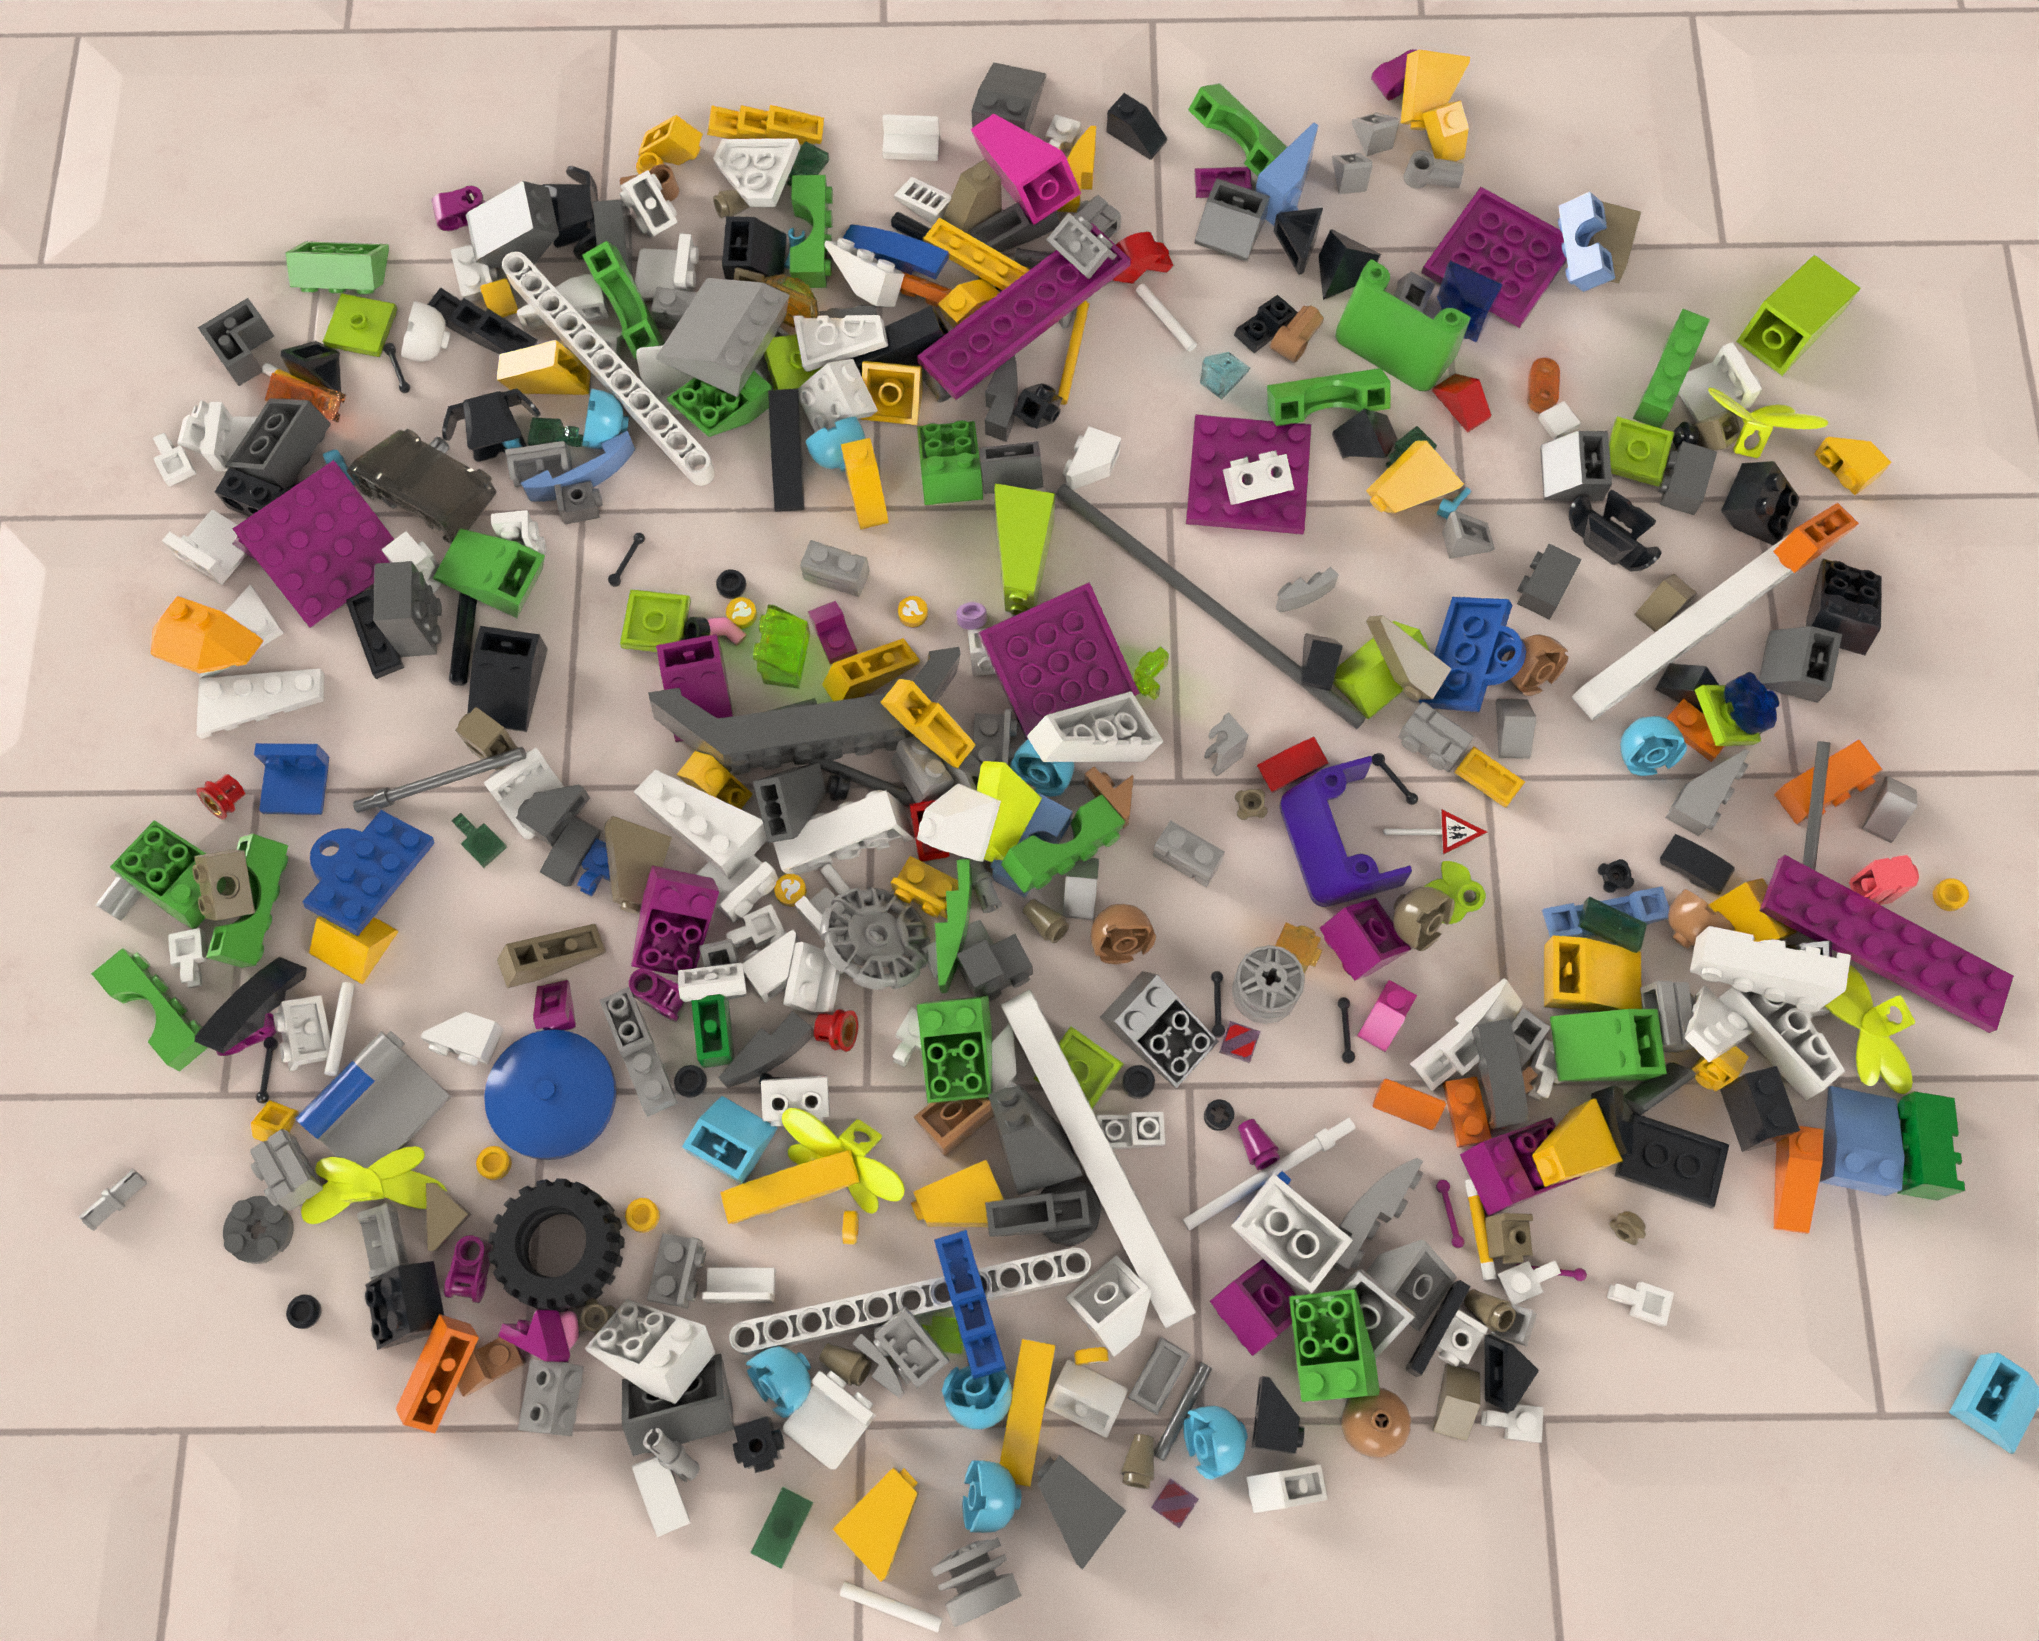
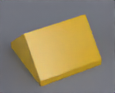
M863 361L862 379L878 411L872 416L860 418V420L918 425L923 394L921 367Z
M1763 878L1747 881L1707 905L1713 911H1719L1735 927L1734 931L1753 935L1755 942L1772 939L1782 941L1797 933L1789 926L1759 911L1768 889V885Z
M319 916L316 919L309 954L363 985L399 931L373 917L363 931L356 936Z

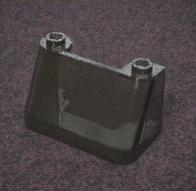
M410 429L405 431L397 430L355 459L347 469L348 474L362 494L372 500L375 497L380 500L384 497L423 519L432 530L434 528L439 531L443 530L445 535L442 538L452 544L460 528L465 530L471 528L497 493L491 483V476L485 471L471 469L423 442Z

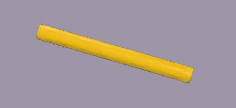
M1084 301L1077 306L1058 390V396L1063 398L1060 403L1061 405L1068 403L1089 309L1088 301Z

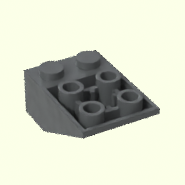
M1142 971L1100 1016L1106 1025L1128 1047L1175 1088L1186 1079L1219 1042L1158 974Z

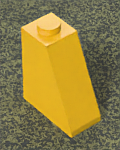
M1420 49L1408 54L1400 124L1410 125L1412 130H1426L1422 113L1450 101L1470 63V57Z
M557 340L503 353L499 356L497 380L509 390L518 388L523 394H589L591 372L577 356Z
M866 438L841 444L847 480L860 530L889 523L871 439Z
M1415 441L1366 492L1371 496L1370 503L1379 512L1397 513L1460 489L1464 483L1427 441Z
M1596 1098L1569 1110L1532 1155L1545 1187L1590 1174L1623 1161Z
M984 1160L913 1191L916 1200L911 1202L917 1220L925 1219L928 1227H988L985 1202L1004 1199L987 1160Z
M893 1467L833 1528L835 1533L880 1582L884 1581L889 1575L919 1495L914 1488L918 1482L905 1468L899 1472Z

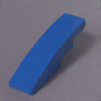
M851 224L843 236V239L855 243L854 248L871 251L875 254V259L889 261L895 264L894 268L910 275L917 271L936 280L949 259V251L915 238L874 227Z
M967 1230L934 1239L973 1379L1006 1370Z

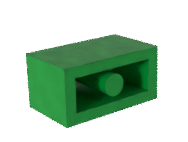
M721 994L707 995L700 1000H691L697 1061L703 1068L729 1065L735 1059L728 999Z

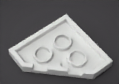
M797 138L722 139L713 159L717 168L750 207H776L800 150V145Z

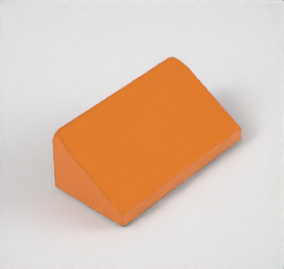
M1386 1078L1380 1083L1372 1105L1375 1109L1433 1130L1447 1103Z

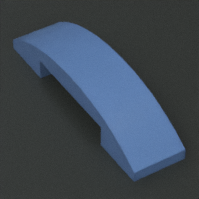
M628 431L601 443L605 454L552 479L549 471L546 470L522 482L521 484L529 500L537 502L557 500L554 486L557 484L563 487L591 481L593 487L611 477L627 462L635 451Z
M1663 887L1632 892L1629 896L1576 906L1574 903L1544 908L1542 913L1550 938L1553 935L1587 938L1633 929L1668 919L1669 905Z

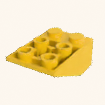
M1554 935L1544 945V1007L1599 1012L1642 1009L1640 990L1642 987L1641 951L1588 938Z

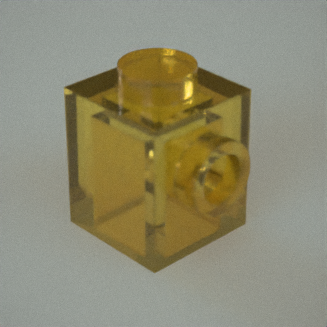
M1287 922L1275 945L1283 947L1294 954L1301 963L1304 974L1309 965L1316 966L1323 951L1317 948L1321 938L1316 936L1315 931L1306 926L1299 925L1296 927Z

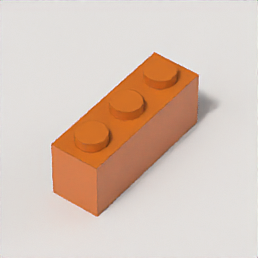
M1860 739L1829 757L1822 815L1826 813L1824 808L1828 805L1833 804L1836 808L1850 799L1851 795L1849 793L1856 788L1859 792H1862L1876 783L1873 777L1882 768ZM1814 767L1784 784L1774 794L1796 825L1808 819Z
M439 1314L396 1407L403 1425L436 1433L479 1339L470 1323Z

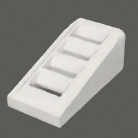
M911 177L894 195V199L932 225L935 224L939 217L943 219L952 197L946 192L914 177ZM912 188L916 189L910 196L906 195ZM920 193H922L923 195L918 200H916L915 198ZM929 198L930 201L927 204H924V202ZM935 203L938 204L936 208L932 207Z

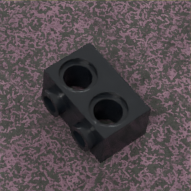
M229 467L215 493L227 508L250 517L271 503V495L281 491L282 488Z

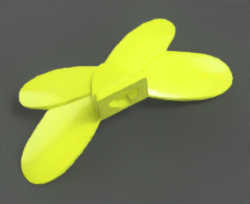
M1711 387L1708 388L1709 394L1715 401L1730 412L1741 417L1745 423L1733 448L1736 454L1759 458L1773 430V426L1792 429H1818L1828 425V421L1822 417L1795 413V410L1787 405H1769L1750 413L1723 392ZM1755 430H1758L1759 443L1757 446L1751 449L1745 448V439L1752 435Z
M1849 964L1846 991L1825 1005V1007L1844 1022L1860 1029L1856 1049V1064L1861 1081L1867 1086H1873L1877 1083L1879 1075H1881L1893 1091L1898 1094H1906L1912 1088V1072L1904 1055L1889 1036L1914 1025L1915 1020L1901 995L1873 1007L1871 994L1865 980ZM1892 1006L1897 1007L1902 1014L1900 1024L1895 1021L1890 1022L1886 1016L1890 1014Z
M789 1108L784 1111L782 1115L784 1127L801 1143L794 1144L788 1149V1156L793 1162L800 1165L851 1150L860 1182L848 1186L852 1197L865 1212L873 1214L878 1210L879 1202L877 1196L888 1201H898L903 1198L905 1188L900 1177L883 1163L865 1157L881 1140L882 1135L863 1121L856 1119L837 1138L823 1122L805 1110ZM861 1131L866 1133L870 1141H861L858 1144L854 1141V1132Z
M405 1147L393 1151L368 1168H364L356 1162L345 1158L327 1157L317 1162L315 1172L328 1182L322 1185V1191L305 1200L301 1208V1215L304 1222L319 1224L336 1216L351 1203L384 1199V1197L405 1206L427 1209L426 1183H437L446 1192L447 1190L436 1179L411 1171L425 1157V1153L420 1147Z

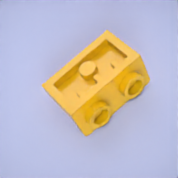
M909 856L898 877H893L890 882L892 891L895 892L894 895H898L897 898L909 904L913 901L921 905L922 911L934 918H938L940 915L947 919L946 891L959 890L957 879L912 856Z

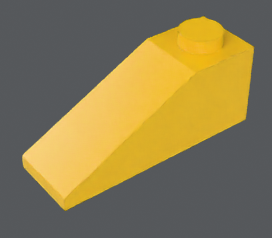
M902 638L834 662L822 686L833 701L866 697L918 665L920 659L906 640Z

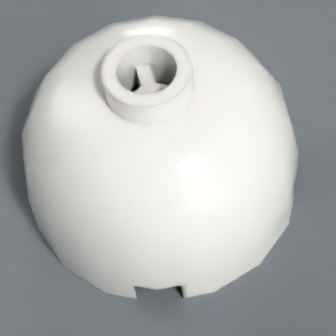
M414 301L408 320V328L405 332L401 357L413 361H429L438 355L441 348L447 349L451 332L445 331V319L437 309Z

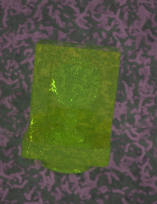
M1161 646L1154 652L1148 651L1140 659L1139 666L1134 671V682L1138 691L1144 696L1149 695L1153 700L1159 697L1161 688L1154 678L1167 667L1169 653Z

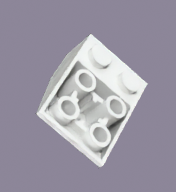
M629 1299L623 1302L585 1347L586 1351L648 1394L675 1404L715 1354L705 1325Z

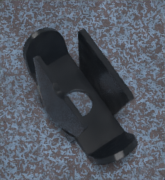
M568 166L566 169L567 175L580 184H543L542 186L549 187L559 235L553 241L554 246L560 248L578 242L574 247L573 253L577 259L582 260L584 259L582 254L597 247L593 201H599L597 185L590 172L575 166ZM589 221H590V228H591V229H588V223H587V222H589Z
M518 388L505 392L496 391L466 399L463 403L448 406L442 427V437L444 440L450 441L453 437L457 421L465 419L467 446L470 450H473L474 460L481 462L496 458L501 452L505 453L507 448L503 446L502 442L519 438V443L522 447L527 446L509 407L521 404L537 418L541 413Z
M1610 490L1603 516L1592 509L1588 497L1580 495L1573 501L1569 510V522L1572 531L1584 538L1583 543L1585 546L1609 563L1614 565L1619 563L1632 572L1644 570L1660 558L1662 551L1659 547L1646 548L1636 541L1655 525L1656 520L1640 507L1634 506L1627 498L1614 490ZM1613 516L1619 522H1623L1626 527L1632 529V533L1611 520V517Z

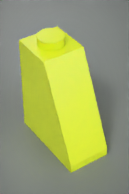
M983 761L980 767L977 791L1001 801L984 857L985 860L993 862L994 860H1004L1008 850L1018 844L1042 798L1005 762Z

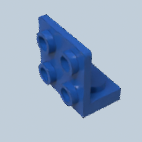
M256 743L254 756L265 766L259 811L262 814H322L330 758L328 754L318 744Z

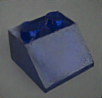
M1451 260L1449 261L1437 299L1442 310L1454 308L1471 317L1463 339H1470L1477 343L1493 313L1503 284Z

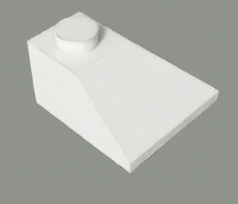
M957 784L925 809L916 839L934 848L983 862L1001 801L963 784Z
M1116 1255L1065 1297V1299L1095 1337L1115 1357L1140 1335L1152 1291Z

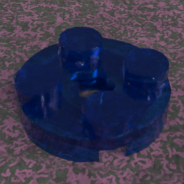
M1747 672L1726 684L1724 690L1726 704L1732 703L1735 711L1730 714L1742 730L1754 735L1758 732L1762 734L1775 726L1777 721L1776 708L1779 706V699L1773 691H1768L1752 672Z

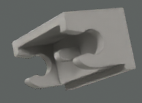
M564 441L505 450L509 476L513 480L515 487H522V482L546 470L549 471L552 479L572 470L570 449Z
M1229 712L1223 716V720L1211 729L1209 739L1214 738L1218 734L1217 740L1206 750L1204 758H1209L1213 753H1218L1217 763L1212 768V772L1216 776L1243 757L1249 736Z
M385 1203L357 1213V1218L362 1227L371 1281L396 1266L407 1265L408 1260L397 1208Z

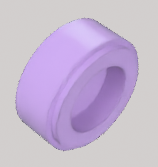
M965 603L957 609L958 625L964 629H978L987 622L986 608L980 603Z

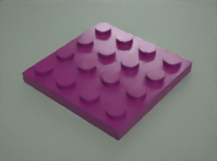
M1480 187L1425 263L1421 273L1520 328L1567 261L1562 251V243H1564L1563 233L1560 229Z
M1195 414L1186 524L1303 535L1306 519L1312 424L1293 423L1275 426L1273 421ZM1275 450L1277 456L1287 454L1294 490L1238 504H1230L1223 470L1231 468V461L1248 457V462L1252 463L1260 461L1259 454Z
M334 460L232 528L309 628H312L345 605L346 599L362 593L374 584L375 564L390 563L382 549L395 540Z
M1090 582L978 632L1026 741L1028 740L1027 735L1046 715L1127 692H1132L1134 696L1140 694Z

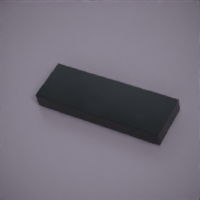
M374 588L346 599V604L375 679L403 669L404 665L400 655L373 621Z
M1461 1280L1451 1285L1406 1366L1408 1373L1415 1377H1419L1424 1373L1469 1291L1470 1285Z

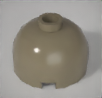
M1417 887L1406 895L1401 894L1393 906L1395 910L1393 924L1397 935L1411 948L1418 951L1428 949L1442 935L1440 932H1436L1441 926L1442 921L1446 925L1449 924L1454 912L1455 902L1446 893L1433 887Z

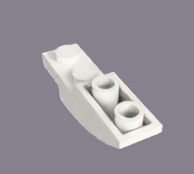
M1503 978L1454 1018L1458 1023L1456 1027L1410 1063L1411 1067L1431 1091L1456 1071L1463 1076L1480 1061L1472 1032L1477 1025L1504 1019H1510V1022H1513L1523 1002L1509 982Z

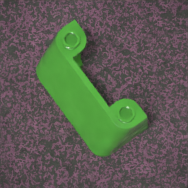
M1370 259L1363 268L1337 325L1336 339L1345 348L1418 391L1431 390L1458 355L1471 317L1454 308L1441 310L1434 319L1426 316L1384 291L1389 284L1390 273L1383 265Z

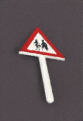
M1440 809L1441 829L1383 830L1385 835H1442V855L1488 832L1443 809Z

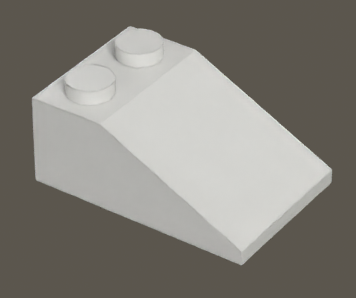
M1275 1174L1271 1175L1231 1226L1279 1275L1303 1295L1313 1293L1353 1241Z

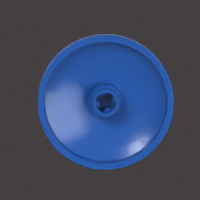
M544 1030L529 1034L510 1045L493 1065L485 1087L484 1102L487 1118L499 1139L511 1149L524 1156L539 1160H556L572 1156L592 1144L608 1125L616 1103L614 1072L604 1054L592 1042L576 1033L564 1030Z

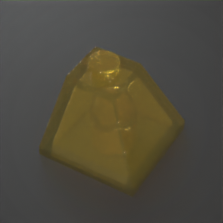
M780 274L766 277L763 283L790 295L783 323L795 328L793 316H803L804 318H817L819 316L817 299L810 287L802 280Z

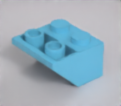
M721 1096L698 1119L682 1147L690 1155L743 1184L747 1181L778 1128L771 1126V1123L763 1121L757 1115Z
M2000 1353L1980 1355L1949 1413L2010 1454H2014L2039 1407V1386L2029 1372Z

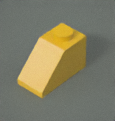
M1461 100L1446 103L1422 113L1434 157L1450 161H1458L1465 158L1469 127Z
M674 115L645 132L638 155L641 156L644 153L651 152L659 156L665 163L681 165L697 157L701 149L699 144L703 134L678 115Z
M978 279L959 284L938 303L944 319L955 328L1000 292L991 283L984 279Z

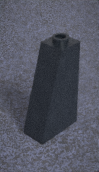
M931 305L885 326L887 347L850 359L854 360L861 377L863 361L919 366L917 356L947 334L949 329Z

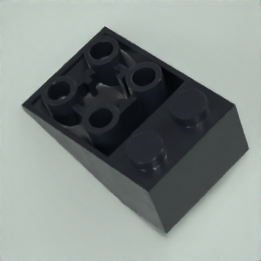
M1823 558L1806 618V627L1813 626L1842 634L1841 649L1865 656L1881 629L1882 576L1870 570H1860L1847 566L1841 561H1830Z
M480 626L472 657L467 713H471L477 707L505 729L527 732L548 651L540 634Z

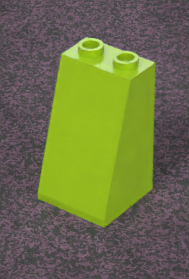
M1813 255L1764 300L1736 342L1783 376L1844 312L1861 288L1819 257Z
M995 483V516L1004 606L1006 612L1016 616L1037 606L1054 525L1055 493Z

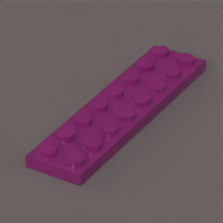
M1091 223L1094 226L1090 231L1096 237L1101 233L1113 244L1110 250L1117 255L1114 260L1107 257L1090 279H1088L1058 250H1055L917 356L918 363L957 400L1130 266V258Z
M1783 855L1778 859L1760 907V912L1817 942L1831 941L1832 950L1837 953L1851 955L1850 959L1988 1033L1998 1029L2013 981V975L1787 855Z

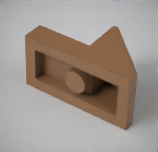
M1094 766L1085 773L1084 785L1095 797L1102 794L1124 819L1125 824L1122 827L1124 829L1129 825L1134 775H1131L1114 789V782L1105 772L1100 773Z
M500 1337L479 1349L474 1348L458 1382L462 1396L466 1397L524 1365L526 1362L519 1348Z

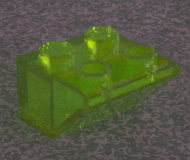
M768 604L766 615L762 614L759 621V632L762 633L760 643L756 642L753 649V660L757 662V672L761 674L764 684L800 689L811 635L808 622L775 605Z

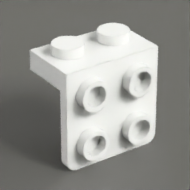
M691 234L679 235L678 250L644 248L639 251L635 284L644 301H653L657 287L691 292L692 288H695L696 273L694 269L695 264H698L699 249L698 246H694Z
M1731 342L1722 346L1713 362L1687 372L1678 394L1694 420L1699 422L1727 410L1712 398L1708 388L1711 387L1723 392L1745 409L1752 406L1762 388L1760 387L1759 379L1748 368L1744 355Z
M663 346L639 348L636 352L642 383L672 415L682 414L667 401V397L694 377L656 360ZM643 405V409L647 408L649 405Z
M853 359L827 363L798 388L800 403L815 433L824 427L827 430L835 427V422L849 417H857V419L870 417L878 411Z
M210 402L209 411L204 417L205 438L200 444L202 456L205 457L215 471L228 470L225 467L226 463L257 418L232 417L222 402Z
M537 748L525 751L526 759L514 762L505 769L496 770L484 782L524 839H531L535 835L523 828L515 818L518 815L520 805L526 799H530L536 792L564 787Z
M755 855L730 880L709 862L696 873V875L714 879L719 889L715 906L733 923L745 916L752 909L753 904L762 896L771 892L778 880L774 868L766 861L762 863Z
M830 1370L826 1376L819 1371L811 1381L814 1385L810 1389L806 1401L788 1418L783 1426V1431L829 1469H836L868 1428L876 1414L870 1410L873 1403L858 1391L854 1397L843 1389L846 1382Z

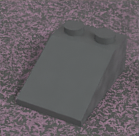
M993 62L978 89L972 107V128L992 114H995L1029 132L1044 86L1046 73Z

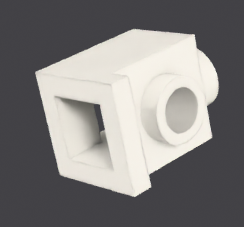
M1458 1310L1436 1349L1441 1352L1438 1357L1454 1367H1457L1458 1364L1462 1366L1467 1365L1483 1335L1486 1334L1488 1327ZM1457 1334L1465 1336L1466 1344L1464 1347L1456 1343L1455 1338Z

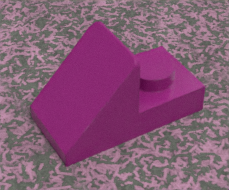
M836 601L807 611L829 664L858 654L847 628L844 614Z
M569 980L537 986L533 1021L536 1029L569 1030L576 1027Z
M536 1310L532 1322L520 1319L517 1324L502 1323L498 1337L546 1362L569 1361L571 1355L558 1311Z

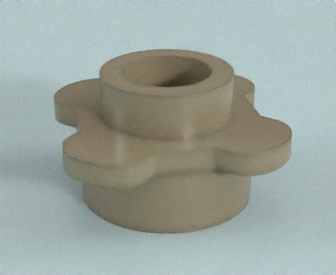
M1261 789L1238 791L1235 795V800L1239 806L1237 816L1241 820H1247L1249 817L1255 816L1260 819L1264 818L1268 813V809L1264 806L1265 792ZM1253 802L1254 806L1250 807L1248 803Z
M1624 1211L1619 1213L1617 1220L1612 1219L1609 1222L1617 1237L1631 1245H1636L1639 1238L1644 1239L1646 1236L1644 1221L1633 1212Z
M589 1299L586 1301L585 1309L578 1320L579 1330L583 1332L588 1330L596 1335L616 1312V1309L611 1305L606 1307L600 1305L596 1299ZM596 1315L600 1317L597 1322L594 1321V1316Z

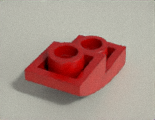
M1313 736L1263 761L1257 767L1269 789L1274 793L1330 763Z

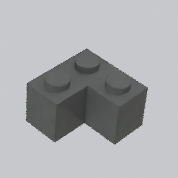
M249 298L197 327L238 386L262 373L263 369L250 351L273 338L274 335Z
M1016 934L989 946L987 940H984L957 954L959 970L973 997L988 996L989 1002L998 998L1002 994L1001 990L1011 985L1013 988L1020 987L1030 980L1029 976L1033 975V966Z

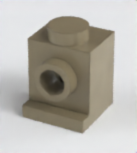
M1503 1213L1486 1217L1489 1258H1503V1264L1524 1263L1523 1257L1532 1256L1529 1221H1533V1215Z

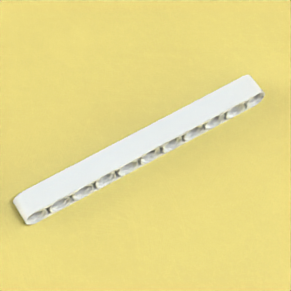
M521 252L507 254L503 258L502 268L512 287L600 383L620 401L623 408L688 479L699 486L709 484L714 479L715 470L708 453L524 254ZM589 346H594L590 350H585ZM612 365L611 368L603 370L604 367ZM631 385L629 388L621 390L623 386ZM643 405H649V406H648L647 408H645V409H642V410L639 409V408H640L641 406H643ZM664 424L668 425V426H667L666 428H664V429H661V430H658V429H657V428H658L659 426H661V425H664ZM679 445H686L685 448L681 450H675V448ZM697 465H705L701 470H693Z
M1787 536L1583 685L1574 693L1572 699L1592 721L1597 719L1666 668L1670 663L1674 662L1794 572L1783 566L1779 557L1773 552Z
M1029 989L1001 1004L1004 1013L1139 1278L1152 1291L1150 1300L1165 1328H1168L1195 1314L1196 1311L1033 993Z
M1078 1247L1068 1248L979 1268L978 1272L980 1278L984 1279L987 1283L985 1296L987 1302L1081 1281L1090 1271L1091 1259L1084 1249ZM1078 1256L1084 1260L1085 1268L1079 1273L1070 1272L1066 1266L1067 1260L1070 1257ZM1041 1263L1049 1265L1053 1271L1052 1276L1047 1280L1037 1279L1033 1273L1037 1265ZM1007 1271H1014L1019 1275L1020 1281L1017 1286L1007 1288L1001 1283L1002 1275ZM943 1276L742 1321L731 1329L729 1341L736 1351L745 1355H753L767 1348L788 1347L877 1327L879 1324L884 1325L904 1308L903 1299L909 1293H917L921 1296L920 1306L917 1309L910 1310L915 1318L953 1310L951 1300L942 1303L936 1299L937 1289L946 1285ZM884 1300L888 1304L887 1313L882 1317H873L870 1313L871 1305L874 1301ZM845 1307L853 1308L855 1312L854 1320L848 1325L839 1324L837 1320L839 1311ZM810 1315H819L821 1317V1326L815 1332H807L804 1327L805 1320ZM778 1322H785L788 1326L787 1335L781 1340H775L772 1337L773 1326ZM746 1329L753 1330L755 1334L754 1342L749 1347H741L739 1344L741 1332Z

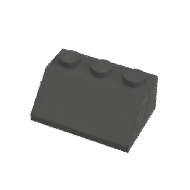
M270 398L225 467L227 469L230 467L281 487L283 490L295 484L297 476L310 461L313 451L324 439L331 423L309 400Z
M721 1354L714 1355L676 1404L650 1395L628 1379H622V1428L633 1456L651 1452L643 1445L644 1437L651 1429L656 1430V1428H659L672 1441H678L681 1444L734 1430L733 1407Z

